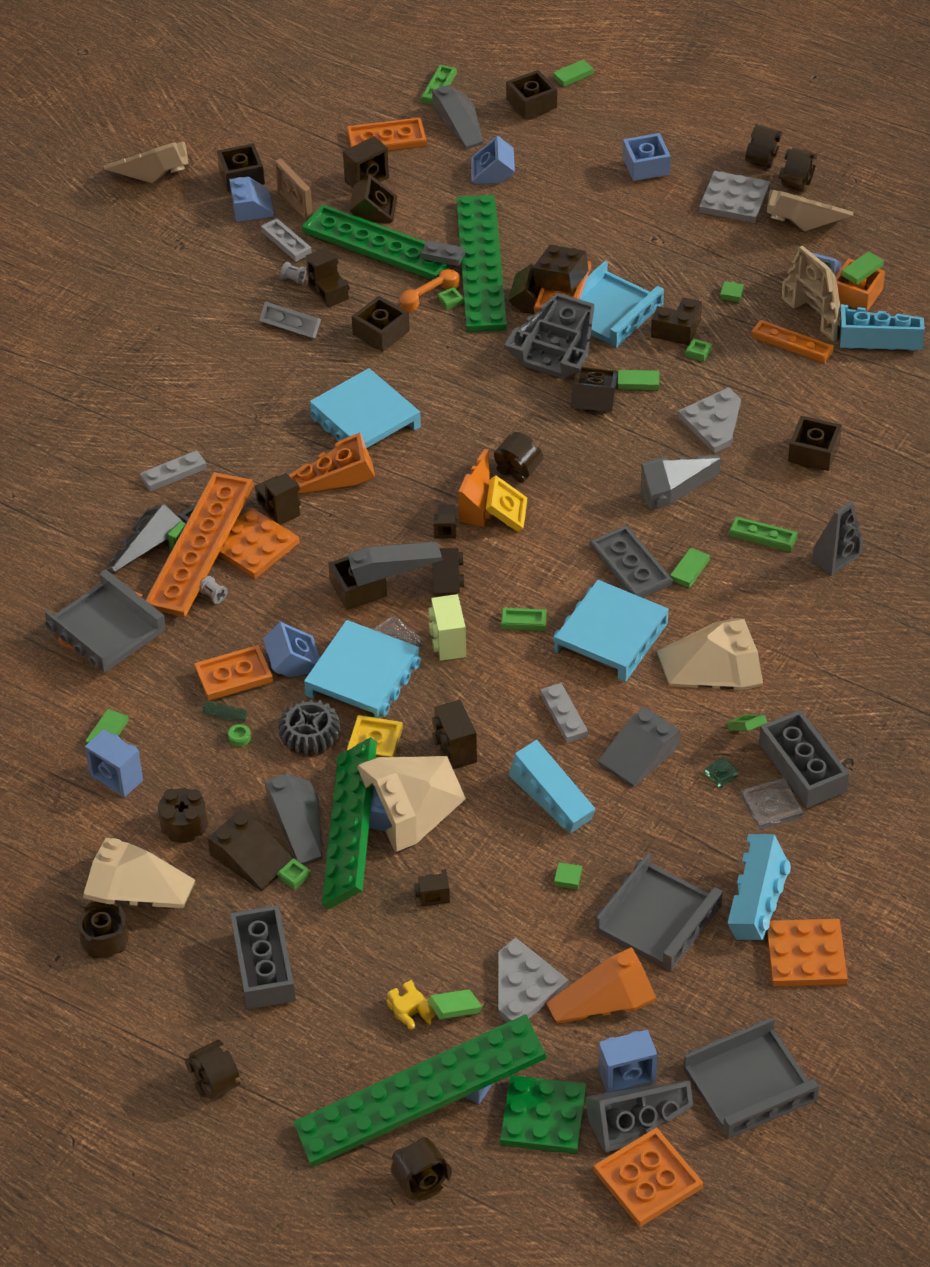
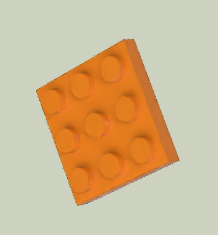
M250 508L235 521L218 556L256 579L299 544V536L254 508Z
M840 919L770 921L766 933L772 987L847 985L848 978Z
M657 1127L593 1166L594 1173L639 1227H642L703 1189L704 1184Z

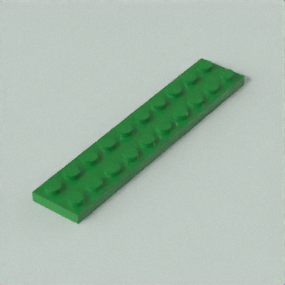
M495 195L456 197L460 247L465 248L461 267L466 331L507 330Z
M524 1014L293 1121L308 1160L311 1166L314 1167L547 1059V1056L527 1014Z

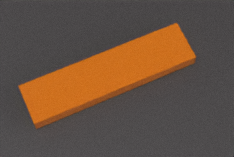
M759 320L751 331V337L822 363L827 361L834 349L833 345L763 320Z

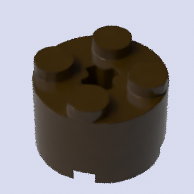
M756 124L751 134L750 144L748 143L745 160L771 169L774 157H777L780 147L777 146V142H780L783 132Z
M798 148L787 149L785 153V167H781L779 172L782 185L806 191L805 185L811 184L816 165H813V159L817 160V154Z
M513 432L512 435L509 434L494 452V459L498 465L496 469L500 474L507 475L508 473L514 476L518 482L523 483L543 460V453L539 446L535 448L531 444L533 440L520 432Z
M187 788L168 789L164 792V796L158 804V814L163 834L165 833L171 841L177 843L191 842L200 833L202 835L207 829L208 821L205 801L201 796V792L196 789Z
M97 901L85 906V910L81 915L79 913L77 917V928L82 948L91 958L108 957L123 952L126 949L129 933L125 912L122 907Z
M220 1040L211 1042L191 1052L189 1058L185 1059L189 1072L194 1073L197 1080L195 1082L197 1092L200 1096L206 1095L210 1099H214L240 1086V1082L235 1080L240 1077L237 1066L228 1050L223 1052L220 1046L224 1045Z
M427 1137L420 1138L417 1142L410 1144L406 1148L396 1150L392 1155L394 1161L391 1165V1174L406 1196L411 1200V1197L416 1198L417 1201H423L435 1196L443 1189L441 1184L445 1179L449 1181L451 1178V1166L436 1145Z

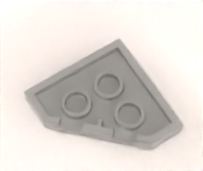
M728 387L679 410L678 418L713 453H716L732 444L733 433L741 406V398Z
M514 938L498 952L499 1016L507 1022L524 1014H527L528 1019L546 1005L547 1001L568 986L569 980L517 938Z

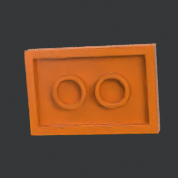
M259 645L194 663L195 671L208 701L273 682L272 674Z

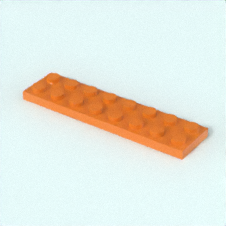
M213 473L145 600L159 612L186 617L200 590L201 581L207 577L254 487L252 479Z

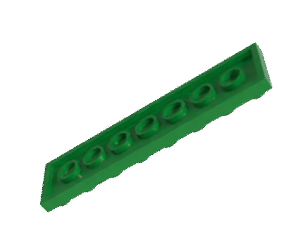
M324 204L302 226L303 233L430 280L439 277V273L442 270L449 269L451 266L450 264L421 259V252L426 244L423 240Z
M371 737L341 753L337 758L322 906L328 910L363 891L373 785L366 788L357 766L376 758L377 741Z

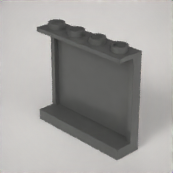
M104 570L99 574L101 582L99 585L57 614L53 615L48 610L44 611L47 629L52 633L55 632L65 644L71 645L78 655L84 656L94 668L98 667L104 673L166 630L164 615L108 570Z
M648 853L643 860L640 859L636 863L633 873L624 878L621 888L611 894L605 908H601L595 916L596 932L627 949L632 947L636 954L671 972L722 906L723 891L716 887L710 893L699 889L651 864V854Z
M774 1018L758 1021L747 1029L737 1030L726 1038L716 1039L709 1045L700 1049H693L684 1055L683 1070L727 1139L818 1100L819 1085L815 1079L808 1081L774 1030Z

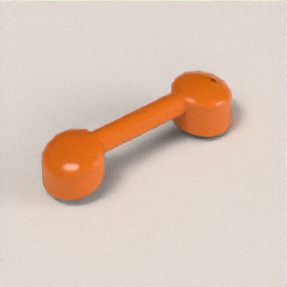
M445 269L439 273V277L415 290L404 291L399 297L400 308L407 312L415 310L419 306V296L439 285L446 290L453 287L458 289L460 287L459 274L454 270Z

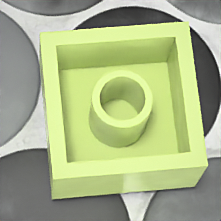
M458 594L431 598L432 607L428 608L429 620L432 621L429 623L430 636L435 637V639H432L434 652H438L440 661L466 657V627Z

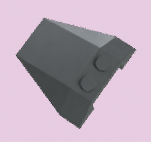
M556 293L540 307V311L534 316L530 315L526 319V323L512 331L504 347L524 367L561 379L577 373L588 357L595 305Z

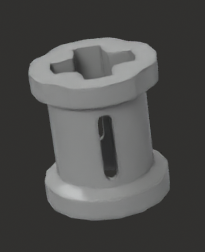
M285 262L281 269V279L286 280L288 278L294 280L297 284H302L306 276V268H298L292 266L289 262Z
M212 576L205 577L200 583L199 592L207 594L215 604L222 602L228 594L227 588L217 584Z

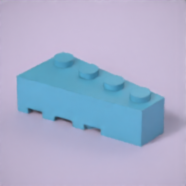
M841 304L839 324L840 348L923 350L924 318L903 314L890 316L885 311L871 313L866 312V308L858 307L857 310L848 309V305Z
M538 740L515 753L508 776L549 813L562 828L571 834L592 820L595 807Z
M748 834L747 843L750 844L749 852L743 855L742 862L745 864L744 874L738 876L739 895H734L728 925L736 940H763L765 932L769 928L771 916L776 910L780 893L783 892L784 883L787 875L790 873L791 865L775 834Z

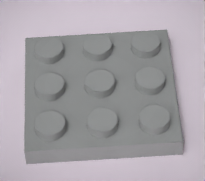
M714 171L699 206V212L756 223L769 191L770 181Z

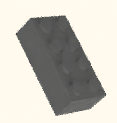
M801 710L760 726L759 745L806 808L847 792L848 771Z
M279 905L230 913L246 1009L296 1001Z

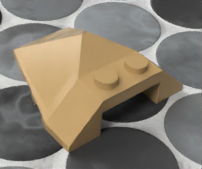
M185 142L170 143L104 165V169L154 183L168 171L173 173L185 169L184 165L189 164Z
M770 189L767 213L771 214L770 218L785 221L786 218L803 231L851 217L854 213Z
M801 246L793 260V267L787 272L789 274L782 283L781 299L793 309L808 303L822 315L820 331L834 342L837 339L840 313L836 277L826 264L804 246Z
M734 618L714 622L657 650L668 685L671 687L698 688V685L712 686V689H720V686L734 687V690H745L763 686L758 651L745 619Z
M447 756L378 757L357 766L366 788L372 785L375 786L392 824V827L386 830V834L394 852L417 844L466 799Z
M105 838L93 860L83 898L105 904H114L115 900L130 901L129 905L135 906L138 905V902H153V907L184 908L194 887L195 879L142 848L122 842L116 838Z

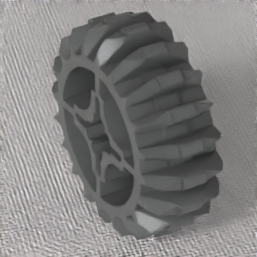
M312 698L310 702L302 700L301 704L293 702L292 708L286 707L285 713H281L278 723L279 737L282 739L284 746H288L290 751L295 749L297 754L302 751L306 755L309 752L317 754L318 750L325 752L326 746L332 747L333 742L337 741L340 732V720L338 715H336L335 709L330 708L328 703L323 705L321 700L317 703H314Z

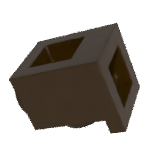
M438 505V514H434V539L456 538V505Z
M446 869L441 870V874L419 876L418 883H414L415 898L420 897L421 907L450 903V889Z

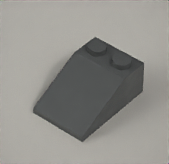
M644 706L628 720L599 759L598 764L634 788L679 748L680 730Z

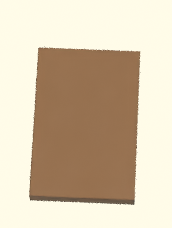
M281 158L275 160L277 191L307 221L313 215L311 189Z

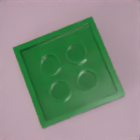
M511 1075L500 1145L577 1154L586 1095V1083Z

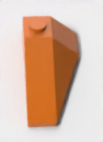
M359 432L340 440L327 454L322 452L318 455V460L312 464H305L291 473L289 476L292 480L295 479L299 485L300 490L298 494L354 486L375 478L373 463L361 433Z
M488 449L483 450L477 459L476 466H472L471 474L465 476L458 491L459 522L484 527L487 519L492 517L486 510L490 483Z
M631 947L609 957L547 1001L546 1005L556 1024L586 1019L590 1015H611V1012L626 1010V1012L635 1011L656 1001L657 998L641 962Z

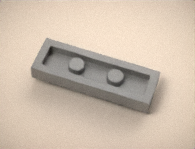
M277 218L261 226V232L294 261L297 262L312 253L311 247Z
M265 301L259 321L316 338L321 319Z
M196 450L140 473V477L151 492L207 469V465Z
M562 683L540 689V696L566 743L588 737V730Z

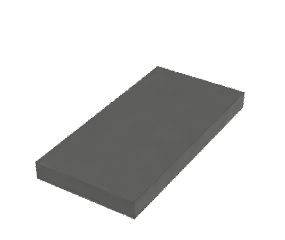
M627 525L590 541L591 549L627 592L644 598L673 585V579Z

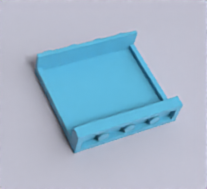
M604 261L588 276L580 300L595 305L591 335L617 348L655 312L657 306L661 307L663 305L664 289L657 286L649 292L608 272V262Z
M370 368L310 401L311 418L322 425L327 433H331L338 442L360 432L366 448L406 425L410 426L414 431L421 427L420 411Z
M597 580L593 587L588 588L584 599L577 603L572 615L567 616L563 627L555 632L553 637L555 653H558L564 646L618 669V679L626 682L668 624L669 608Z
M346 620L305 679V696L313 699L317 692L372 712L374 713V718L381 719L382 716L385 717L392 701H396L399 697L402 686L407 685L412 671L419 667L421 661L419 647Z

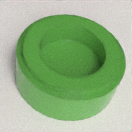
M237 724L228 730V741L235 747L245 746L251 740V732L246 725Z

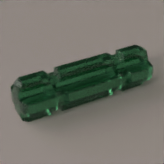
M205 701L203 706L204 714H215L216 717L229 720L234 718L235 721L241 723L245 722L247 718V710L237 708L236 710V707L220 703L215 705V702Z

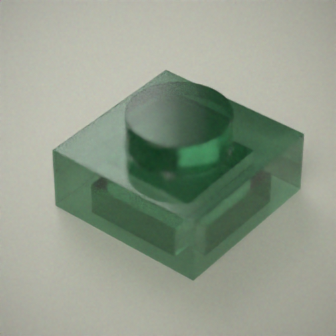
M721 757L705 768V774L721 788L738 777V770L724 757Z

